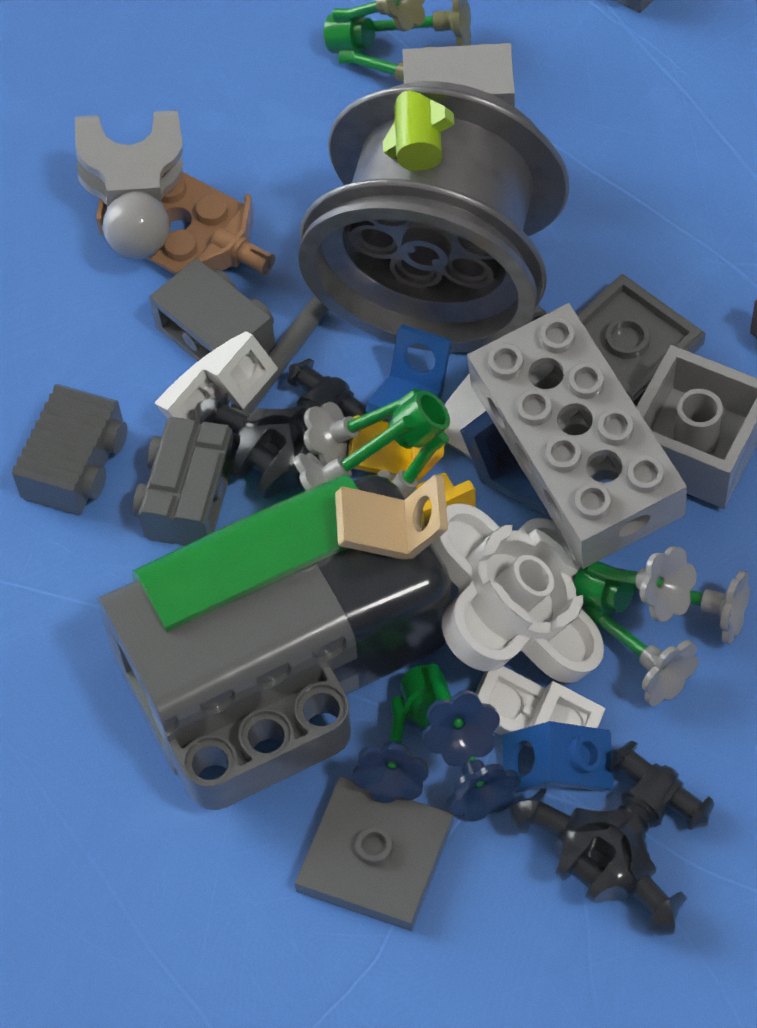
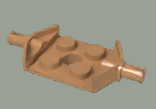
M183 172V176L174 189L166 193L162 198L161 203L168 214L170 222L184 220L189 222L190 225L185 230L170 232L165 245L154 256L145 259L175 275L195 258H198L213 271L215 269L223 271L231 266L237 268L242 262L259 271L262 275L268 274V269L271 270L275 263L274 254L253 245L249 239L254 216L251 195L246 194L244 196L245 204ZM100 199L96 221L99 233L105 236L102 225L107 206Z

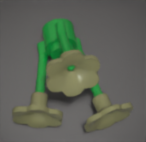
M376 0L352 8H334L333 13L327 16L324 23L325 45L329 52L339 53L338 60L340 64H358L395 75V79L404 84L403 61L395 64L361 54L366 48L372 47L375 41V32L393 30L405 32L411 29L434 27L435 32L452 30L456 37L457 46L470 45V6L467 0H452L453 5L450 10L434 11L433 16L425 17V11L422 6L425 0ZM379 12L381 15H388L393 19L372 21L371 18L365 16Z

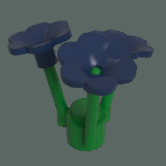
M437 664L420 665L410 669L403 675L400 681L401 695L390 700L393 716L389 741L382 748L366 747L359 752L358 765L354 768L352 774L354 784L359 788L369 790L372 798L383 803L393 802L397 798L413 800L422 794L423 781L428 777L429 766L423 759L412 756L410 750L402 744L405 720L410 718L419 726L426 727L422 739L428 751L441 754L445 763L450 766L457 767L463 765L461 769L463 776L454 783V793L447 800V807L453 815L464 814L466 820L478 821L488 816L491 811H502L509 807L514 801L513 792L521 785L519 774L514 770H504L500 764L485 766L483 761L475 758L488 755L495 746L492 732L496 730L500 723V717L495 707L490 704L481 703L478 695L469 690L460 691L452 697L446 677Z

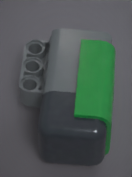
M342 474L242 518L132 570L133 582L98 597L110 645L118 665L175 775L179 774L190 797L197 805L210 810L226 808L336 755L346 747L351 736L350 709L346 694L352 693L435 653L445 644L446 640L442 631V616L445 609L451 603V579L446 566L432 544L413 559H398L338 545L335 493L344 486L405 500L399 488L389 478L374 474L353 481L347 474ZM321 713L331 714L337 718L333 723L326 726H315L309 723L312 717ZM273 739L282 743L277 750L270 753H261L254 750V747L263 740ZM216 765L227 769L217 779L204 780L198 777L200 772L209 766Z

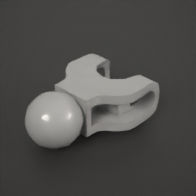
M155 111L153 113L151 134L142 142L131 145L115 143L106 137L99 116H76L75 140L79 182L90 194L100 198L107 206L102 229L109 246L124 258L140 260L154 256L165 245L170 233L171 223L161 200L166 193L174 189L183 176V143L178 111Z

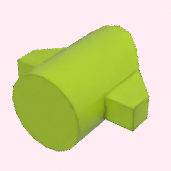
M411 90L404 91L396 99L394 107L395 121L383 140V153L391 159L397 157V162L407 170L432 169L443 158L441 132L454 125V113L420 93Z

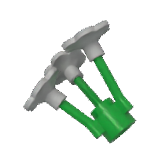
M413 388L401 399L357 418L352 416L344 417L338 405L333 402H327L320 407H311L305 412L304 421L308 429L304 434V443L311 453L306 455L303 453L298 454L294 457V464L300 472L299 479L305 490H308L342 474H347L350 477L352 475L351 469L394 440L406 449L423 447L407 470H401L397 475L386 470H381L377 473L378 476L389 478L406 499L417 490V476L433 454L449 442V437L444 431L450 425V416L443 402L435 394L427 390L419 391L417 388ZM393 416L387 430L348 456L349 440L357 437L361 429Z
M671 546L664 553H653L647 561L646 568H642L639 572L615 568L597 561L584 569L580 567L573 583L576 588V596L583 595V605L586 606L584 612L593 622L604 628L640 657L639 663L649 671L642 681V688L646 691L644 700L651 706H657L664 699L671 700L675 698L684 688L686 679L696 671L699 665V658L695 656L697 646L692 641L685 640L677 647L670 646L662 652L655 645L646 646L613 620L609 614L614 611L623 612L629 606L634 590L639 591L642 602L649 605L650 615L655 621L667 622L673 614L683 615L688 610L690 604L701 606L702 612L720 616L722 643L730 645L733 643L735 635L738 636L742 629L745 610L750 598L749 573L747 571L740 570L736 578L731 580L726 593L706 589L704 593L692 591L697 580L696 569L692 564L687 563V554L683 548Z

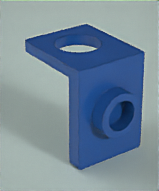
M402 324L397 331L390 376L369 398L366 412L369 413L401 399L413 388H417L419 391H430L441 399L452 340ZM413 344H422L428 347L435 357L434 368L429 371H420L414 368L407 358L408 347Z
M547 721L502 735L504 770L516 771L521 779L520 787L513 794L547 785L596 791H608L614 788L613 771L609 770L611 763L610 752L612 751L610 730ZM529 742L534 749L535 760L530 773L523 776L518 768V756L523 745Z

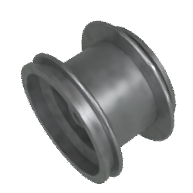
M440 81L411 82L370 93L349 104L335 119L328 139L330 161L344 185L330 190L313 202L306 211L301 224V244L298 261L301 274L311 292L338 317L366 333L396 343L398 328L403 324L451 339L450 352L475 351L530 323L535 308L544 295L547 274L543 258L528 236L545 229L558 218L566 205L570 188L566 165L555 146L517 108L490 93L465 85ZM411 90L420 93L454 113V125L441 132L443 158L432 169L407 170L397 162V157L391 159L383 153V140L395 121L394 107L396 99L404 91ZM422 344L409 346L411 348L431 351Z

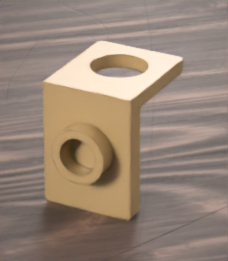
M433 475L405 500L344 486L335 493L338 545L398 559H413L448 530L444 476ZM430 499L432 504L431 517L427 527L422 531L420 524L421 513L425 503Z

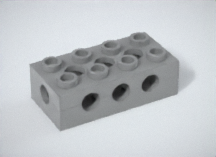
M570 303L467 354L473 390L582 569L686 515L687 485ZM603 479L612 480L611 482L607 483L598 482L599 480Z

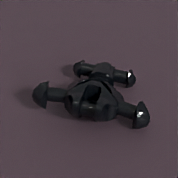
M310 358L300 363L292 364L289 367L287 382L294 387L299 385L307 391L298 399L297 407L286 409L257 408L249 416L227 405L228 393L198 402L195 407L198 424L210 422L228 425L233 430V433H235L236 456L231 475L237 479H242L252 468L258 470L263 476L258 485L257 493L265 499L301 485L299 479L300 472L294 464V457L300 453L304 455L311 453L304 443V434L308 429L305 425L304 415L309 408L314 406L320 407L327 402H333L341 409L344 417L362 416L368 413L366 412V405L354 398V393L350 390L347 382L339 377L332 378L329 375L324 377L313 369L314 360Z
M632 740L621 748L610 752L611 763L609 770L613 772H619L620 770L637 783L621 794L622 805L618 807V810L594 811L575 808L571 816L543 802L547 791L544 788H540L531 798L516 802L509 807L512 824L519 833L527 834L532 824L557 837L554 842L559 860L556 874L562 880H566L573 875L586 885L589 890L585 898L594 903H600L608 900H624L633 895L651 914L647 924L648 932L658 936L674 934L677 914L687 897L680 891L669 898L651 878L656 873V867L647 851L645 833L649 828L661 825L665 815L664 811L668 807L688 821V828L690 830L706 827L714 807V802L710 796L703 802L683 788L684 783L678 778L679 774L672 767L667 765L661 766L657 763L652 765L637 754L635 749L638 743Z

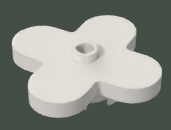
M462 503L447 506L448 530L436 539L432 545L446 566L451 581L459 589V594L445 609L442 616L443 635L452 652L463 663L474 669L494 671L500 669L519 651H522L546 675L565 683L577 682L594 670L602 661L604 654L602 636L593 620L582 610L583 595L576 596V588L573 582L581 565L554 521L545 518H534L527 521L518 530L512 531L513 525L499 527L487 514L474 506Z

